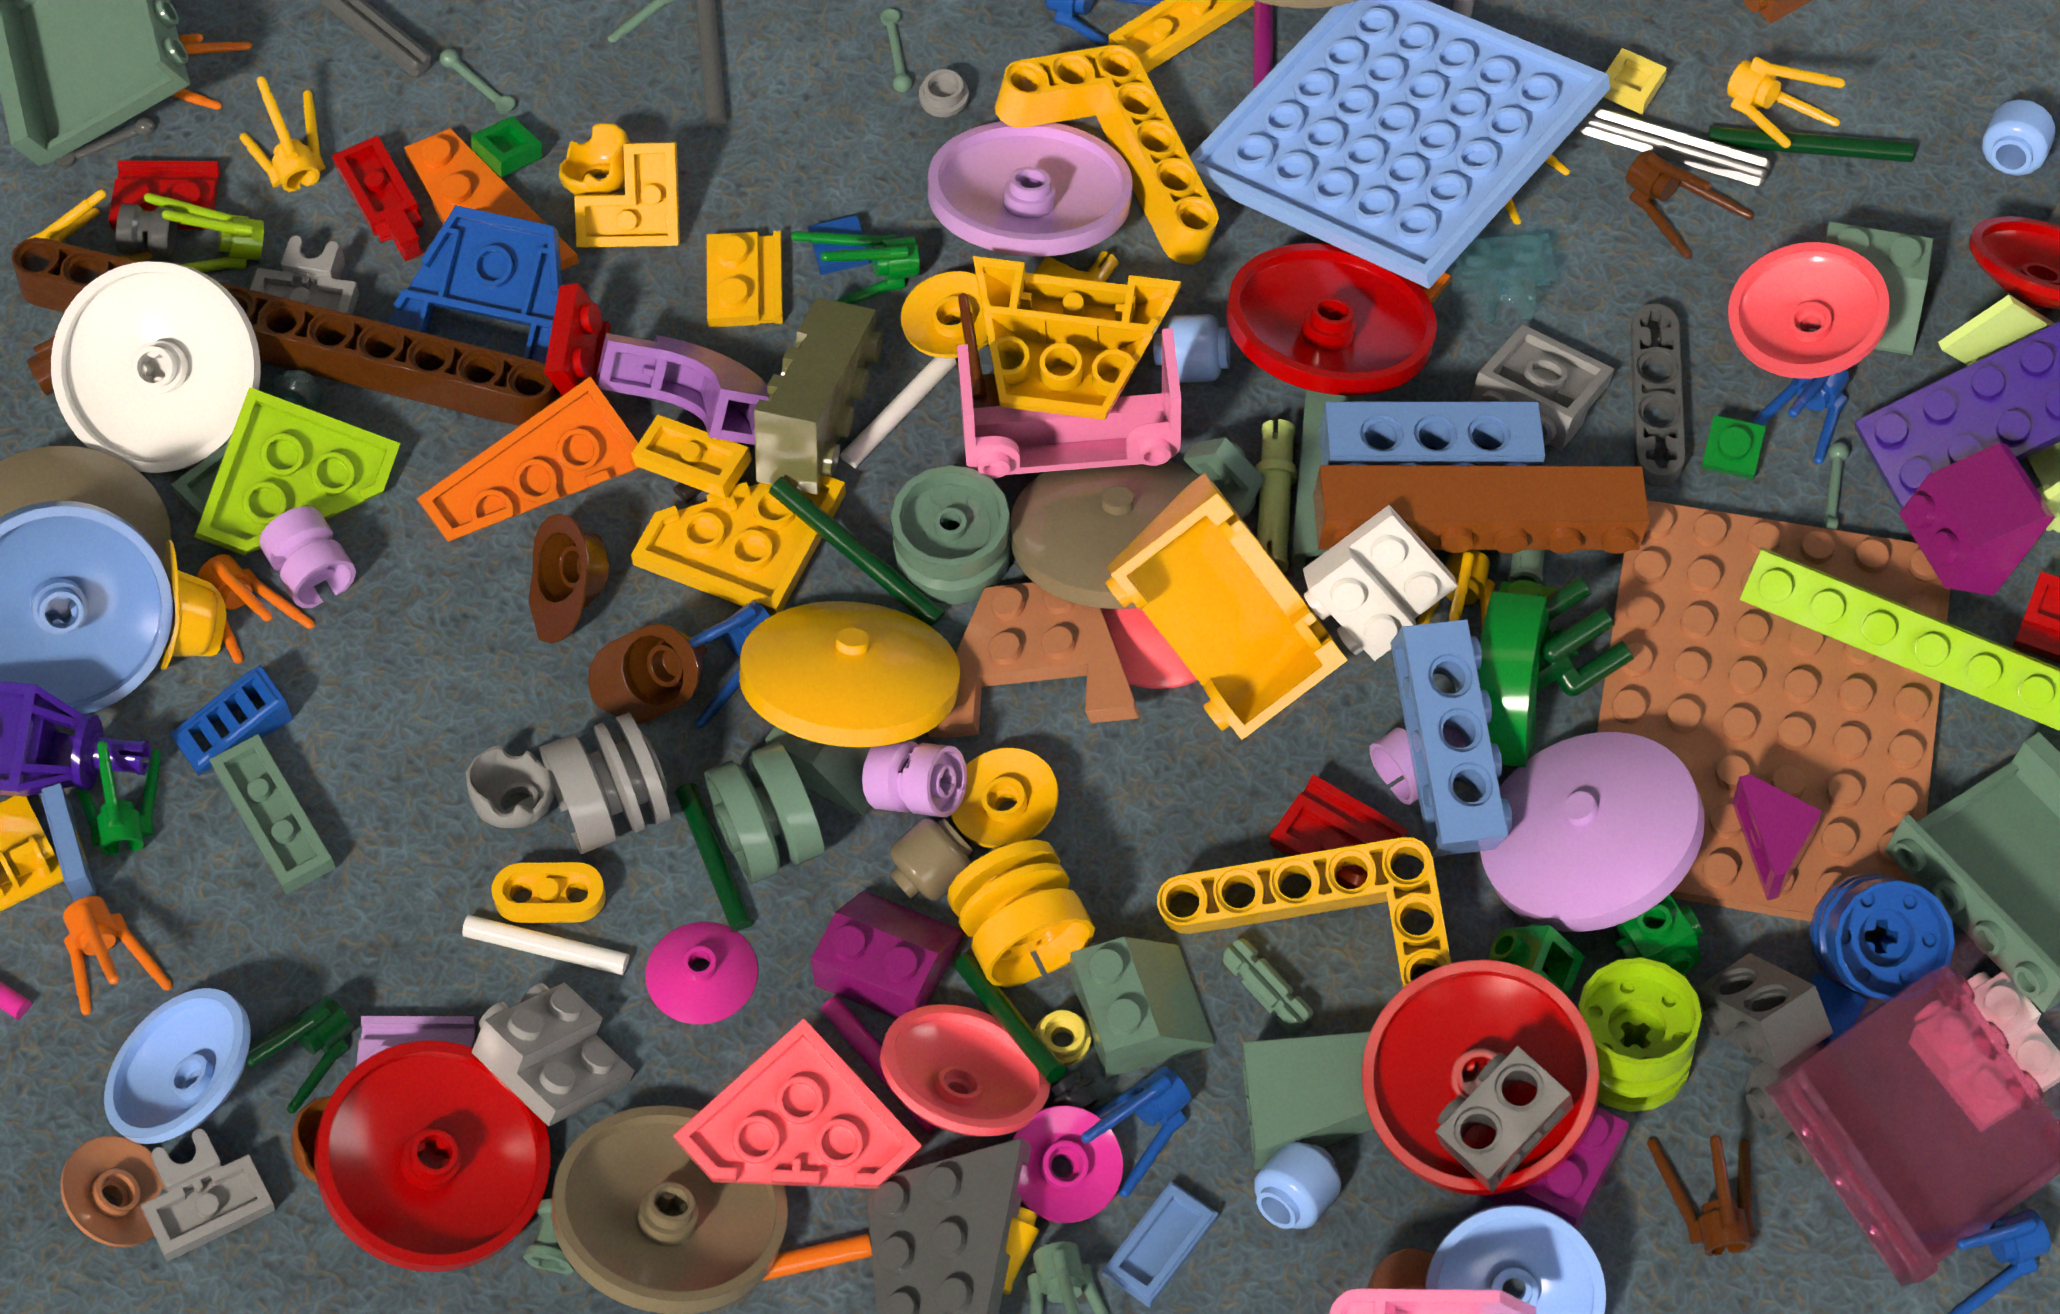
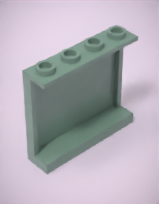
M0 0V95L11 146L38 166L52 163L56 158L69 154L189 86L190 81L185 65L189 58L185 47L179 40L176 25L179 23V17L170 0Z
M2038 732L2023 742L2012 762L1916 822L1909 814L1905 816L1894 832L1885 851L1894 859L1897 866L1903 872L1907 873L1918 885L1925 888L1941 901L1950 918L1974 941L1977 948L1987 955L2014 982L2022 994L2027 996L2045 1013L2060 1003V752Z

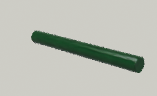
M1709 126L1708 140L1739 149L1912 162L1914 156V142L1782 132L1791 141L1790 147L1783 148L1763 130Z
M784 477L777 479L771 486L769 493L927 625L933 627L945 614L942 608Z

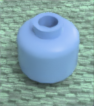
M2018 99L2007 101L1999 106L1990 118L1983 135L1982 150L1986 160L1995 169L2005 174L2021 176L2031 174L2039 169L2048 157L2055 138L2053 118L2043 106L2033 101Z
M1210 314L1174 315L1168 318L1164 329L1173 328L1179 383L1213 382L1218 379L1221 369H1229L1228 327H1221L1215 316ZM1162 334L1154 335L1153 351L1155 365H1162Z
M1294 1141L1284 1146L1274 1154L1255 1177L1254 1191L1257 1197L1256 1203L1262 1215L1277 1227L1284 1229L1310 1228L1339 1196L1341 1191V1178L1335 1167L1333 1157L1324 1148L1317 1145Z

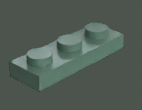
M259 734L209 759L216 776L286 895L336 869L332 857Z

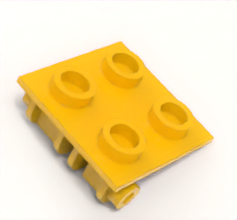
M13 796L0 802L1 912L64 881L59 861L26 796Z

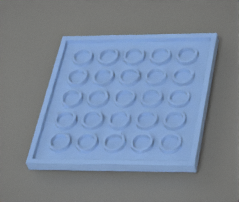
M1358 0L1348 4L1333 6L1189 157L1206 188L1429 289L1610 90L1609 74L1428 0Z

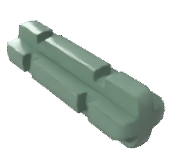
M1240 938L1223 952V963L1235 976L1242 975L1244 979L1241 983L1270 1014L1277 1013L1279 1016L1277 1021L1288 1033L1294 1035L1306 1028L1313 1019L1312 1008L1300 996L1294 997L1292 995L1294 989L1265 958L1259 959L1257 957L1259 952L1247 939Z

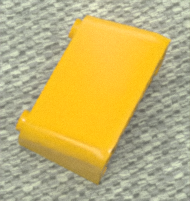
M1205 472L1188 484L1107 566L1111 577L1105 583L1112 594L1124 608L1133 602L1139 610H1143L1203 686L1208 697L1211 699L1203 707L1222 732L1231 726L1241 740L1347 661L1337 643L1316 614Z

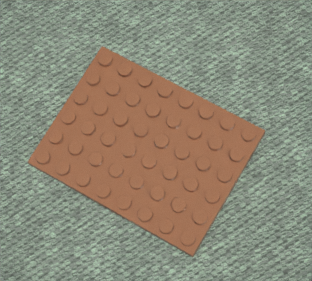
M1647 500L1650 522L1639 550H1629L1623 554L1613 620L1615 625L1612 626L1609 646L1610 649L1623 641L1632 653L1634 660L1604 679L1597 732L1630 733L1643 736L1663 745L1683 762L1698 789L1705 818L1702 843L1690 870L1670 893L1672 898L1811 922L1814 909L1826 891L1848 876L1874 873L1918 885L1907 873L1897 866L1894 859L1885 851V848L1905 816L1909 814L1916 822L1927 816L1941 682L1739 600L1761 547L1947 622L1950 588L1943 586L1922 550L1914 542ZM1751 774L1822 811L1814 838L1781 894L1776 899H1766L1732 804L1739 776ZM1878 926L1874 930H1866L1880 934L1883 933L1882 928Z

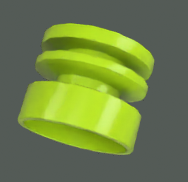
M1645 958L1616 960L1598 969L1584 985L1578 1005V1010L1591 1032L1596 1048L1600 1078L1598 1101L1605 1106L1627 1112L1653 1110L1672 1101L1687 1083L1702 1019L1698 994L1685 976L1665 963Z

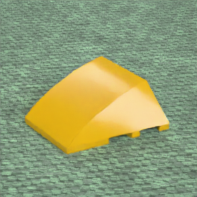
M973 256L1000 407L1106 420L1181 288V281L1129 275L1127 285L1026 273L1025 262Z

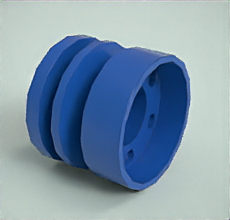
M1874 873L1848 876L1830 887L1816 905L1809 929L1813 954L1824 973L1843 987L1889 1002L1915 999L1935 987L1950 966L1955 946L1952 920L1937 897L1920 885ZM1876 926L1882 928L1881 938H1874L1871 942L1865 940L1866 930H1874Z

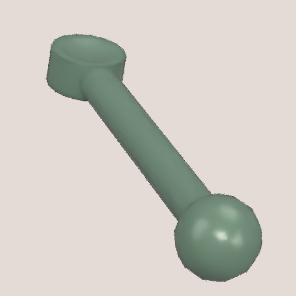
M888 8L882 11L880 19L882 24L887 26L896 73L893 87L898 92H907L912 87V80L905 73L897 24L900 21V14L896 9Z
M445 49L440 54L441 64L445 67L454 68L494 102L498 113L506 115L515 110L514 99L510 96H500L459 60V55L455 50Z
M1843 442L1833 443L1828 450L1832 466L1826 514L1822 528L1837 530L1838 526L1836 513L1843 461L1849 456V448Z

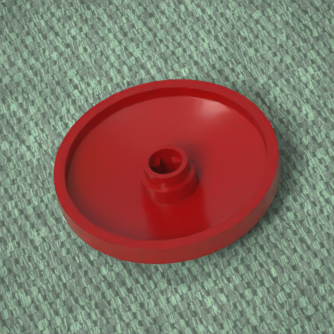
M1302 243L1286 245L1255 256L1242 266L1231 283L1226 305V321L1229 332L1239 349L1254 364L1270 375L1291 385L1331 395L1357 396L1376 394L1391 390L1408 382L1428 362L1437 331V320L1433 306L1417 283L1331 244Z
M1467 960L1455 962L1433 969L1411 981L1388 1002L1380 1013L1370 1032L1363 1056L1362 1088L1364 1101L1372 1124L1384 1146L1403 1167L1418 1178L1436 1187L1460 1194L1495 1195L1507 1193L1529 1186L1546 1177L1561 1166L1583 1140L1595 1114L1599 1096L1600 1078L1596 1048L1591 1032L1577 1007L1558 987L1541 975L1515 964L1501 961ZM1519 1046L1571 1093L1574 1107L1509 1176L1491 1192L1440 1145L1435 1132L1441 1126L1437 1119L1445 1107L1456 1097L1461 1095L1467 1099L1482 1083L1478 1076L1490 1060L1499 1053H1503L1507 1057ZM1527 1082L1515 1083L1506 1091L1505 1100L1515 1106L1527 1105L1536 1097L1537 1089ZM1488 1125L1473 1126L1465 1134L1464 1143L1473 1149L1486 1148L1494 1141L1496 1131Z
M427 1040L403 1043L380 1051L360 1063L343 1079L332 1094L321 1117L315 1139L314 1166L318 1188L324 1204L339 1228L355 1244L388 1264L420 1272H445L481 1263L506 1248L521 1233L534 1215L544 1195L549 1178L551 1154L546 1124L471 1053L473 1049L471 1047L447 1041Z

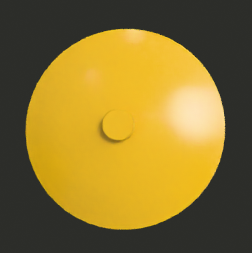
M825 601L786 609L758 624L745 639L740 654L739 683L742 693L750 706L761 717L777 728L797 737L827 745L877 747L914 739L943 722L954 708L958 696L960 665L957 655L948 641L939 632L921 620L898 610L875 604L852 601Z

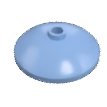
M202 988L180 994L149 1014L124 1042L107 1077L104 1091V1107L112 1127L133 1142L154 1144L182 1136L198 1127L213 1115L235 1088L248 1057L250 1022L243 1006L222 990Z
M1517 1204L1500 1205L1481 1210L1467 1217L1443 1238L1431 1259L1427 1272L1425 1289L1502 1291L1503 1284L1508 1279L1517 1278L1525 1284V1290L1518 1299L1535 1306L1536 1314L1605 1313V1281L1594 1250L1583 1235L1569 1222L1552 1212L1538 1207Z

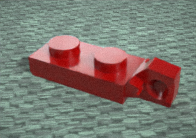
M377 135L331 155L335 168L373 235H377L381 243L392 239L405 262L424 254L419 244V236L415 228L423 225L418 204L379 136Z

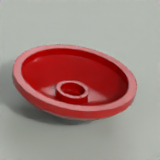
M2010 216L1989 218L1978 223L1974 227L1969 239V248L1978 266L1998 286L2018 298L2022 303L2034 308L2060 309V226L2041 220Z

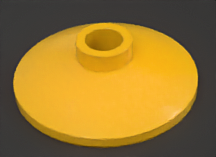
M964 271L940 273L924 280L909 293L901 310V325L904 335L914 348L924 354L937 358H958L957 345L965 344L962 323L960 322L956 325L947 324L954 320L961 321L958 296L961 293H966L969 298L978 350L988 344L976 274Z
M1000 748L985 752L966 765V791L960 806L951 815L955 826L965 838L986 848L997 849L1017 841L1031 840L1045 829L1055 814L1059 799V789L1055 775L1042 758L1027 750ZM1003 802H1016L1015 806L1011 809L998 811L999 806Z

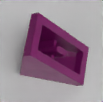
M1751 774L1739 776L1732 804L1766 899H1776L1781 894L1814 838L1822 811Z

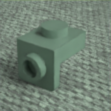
M1226 437L1192 443L1183 460L1199 476L1205 472L1240 518H1244L1255 506V496L1266 479L1245 458L1244 451Z

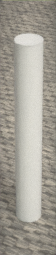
M934 357L840 454L841 459L856 469L956 366V359Z
M473 915L466 917L462 930L464 937L622 976L630 958V955L627 953Z

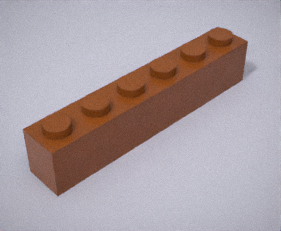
M1320 465L1313 493L1318 549H1330L1388 505L1395 510L1430 550H1444L1449 553H1462L1468 550H1497L1502 553H1516L1522 550H1551L1555 553L1563 554L1575 550H1604L1608 553L1619 554L1629 550H1639L1650 522L1642 466Z

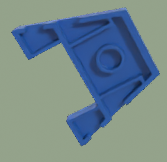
M455 205L420 261L423 265L408 289L403 288L393 304L396 308L386 324L427 333L433 308L436 306L530 326L523 358L545 364L559 287L562 285L558 230L554 226Z

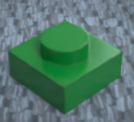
M513 116L471 135V149L500 177H504L542 158V142Z
M1713 415L1701 469L1754 480L1766 426Z

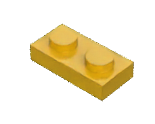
M659 414L631 453L635 466L723 499H727L752 461L749 447L732 441L709 438L708 433Z

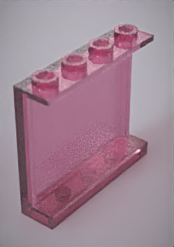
M1948 965L1921 976L1764 1088L1901 1286L1923 1282L1940 1269L1937 1263L1958 1249L1956 1243L1960 1238L1981 1232L2060 1174V1120L2054 1118L2042 1101L2044 1097L2043 1091L2036 1079L2027 1071L2021 1070L2008 1052L2009 1043L2004 1033L1993 1022L1987 1021L1973 1002L1975 995L1969 983L1960 974L1952 972Z

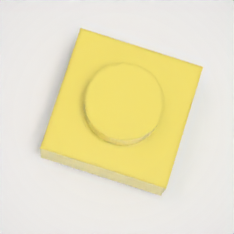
M1622 48L1606 71V74H1609L1610 90L1605 94L1604 98L1642 115L1665 81L1667 67Z

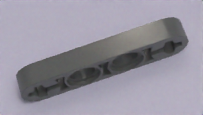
M1654 303L1644 305L1635 312L1630 331L1635 466H1642L1644 481L1650 485L1666 486L1674 483L1681 476L1685 460L1680 327L1678 317L1672 309L1665 305ZM1654 321L1658 322L1659 329L1662 331L1659 347L1650 348L1651 330L1647 326L1648 322ZM1649 365H1659L1667 369L1670 373V378L1663 382H1653L1643 375L1642 370ZM1650 409H1662L1670 414L1672 422L1666 426H1654L1646 421L1644 413ZM1655 441H1665L1664 459L1668 461L1666 468H1657L1655 460H1652L1656 447Z

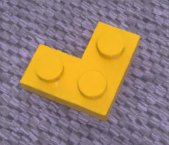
M677 141L625 142L623 144L625 194H577L574 196L576 247L678 246L680 244Z

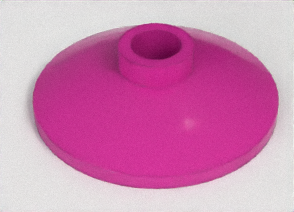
M714 922L690 923L671 931L654 947L646 965V986L655 1005L669 1017L688 1024H710L730 1017L746 1004L757 983L758 964L751 945L737 931L732 932L730 927ZM698 959H705L710 962L709 967L703 971H694L690 968L691 964Z
M1074 1106L1050 1107L1038 1112L1025 1128L1015 1133L1012 1140L1023 1138L1032 1145L1028 1165H1022L1017 1193L1022 1196L1021 1203L1040 1218L1055 1223L1080 1222L1098 1214L1115 1196L1123 1173L1122 1152L1116 1136L1110 1129L1089 1143H1084L1081 1140L1083 1132L1101 1120L1098 1116ZM1055 1157H1064L1069 1161L1071 1172L1067 1177H1059L1052 1171L1051 1164Z

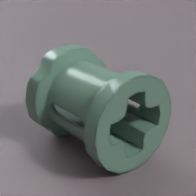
M551 1199L542 1200L537 1210L541 1220L533 1245L525 1249L523 1258L529 1265L535 1268L572 1274L575 1269L563 1254L553 1230Z

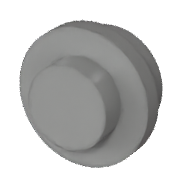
M939 69L931 72L919 88V102L922 108L927 113L936 117L954 116L960 113L969 101L967 84L958 73L949 69Z

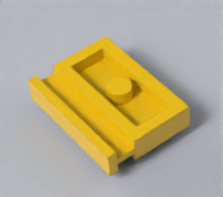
M773 231V236H758V232L707 234L708 327L747 326L763 323L783 324L781 231Z

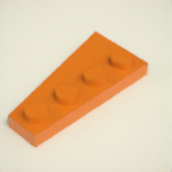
M451 128L404 147L411 166L443 224L455 205L546 224ZM559 236L561 270L578 264L579 259L578 254Z
M590 376L426 491L416 500L445 540L450 542L640 468L635 466L631 454L638 442Z

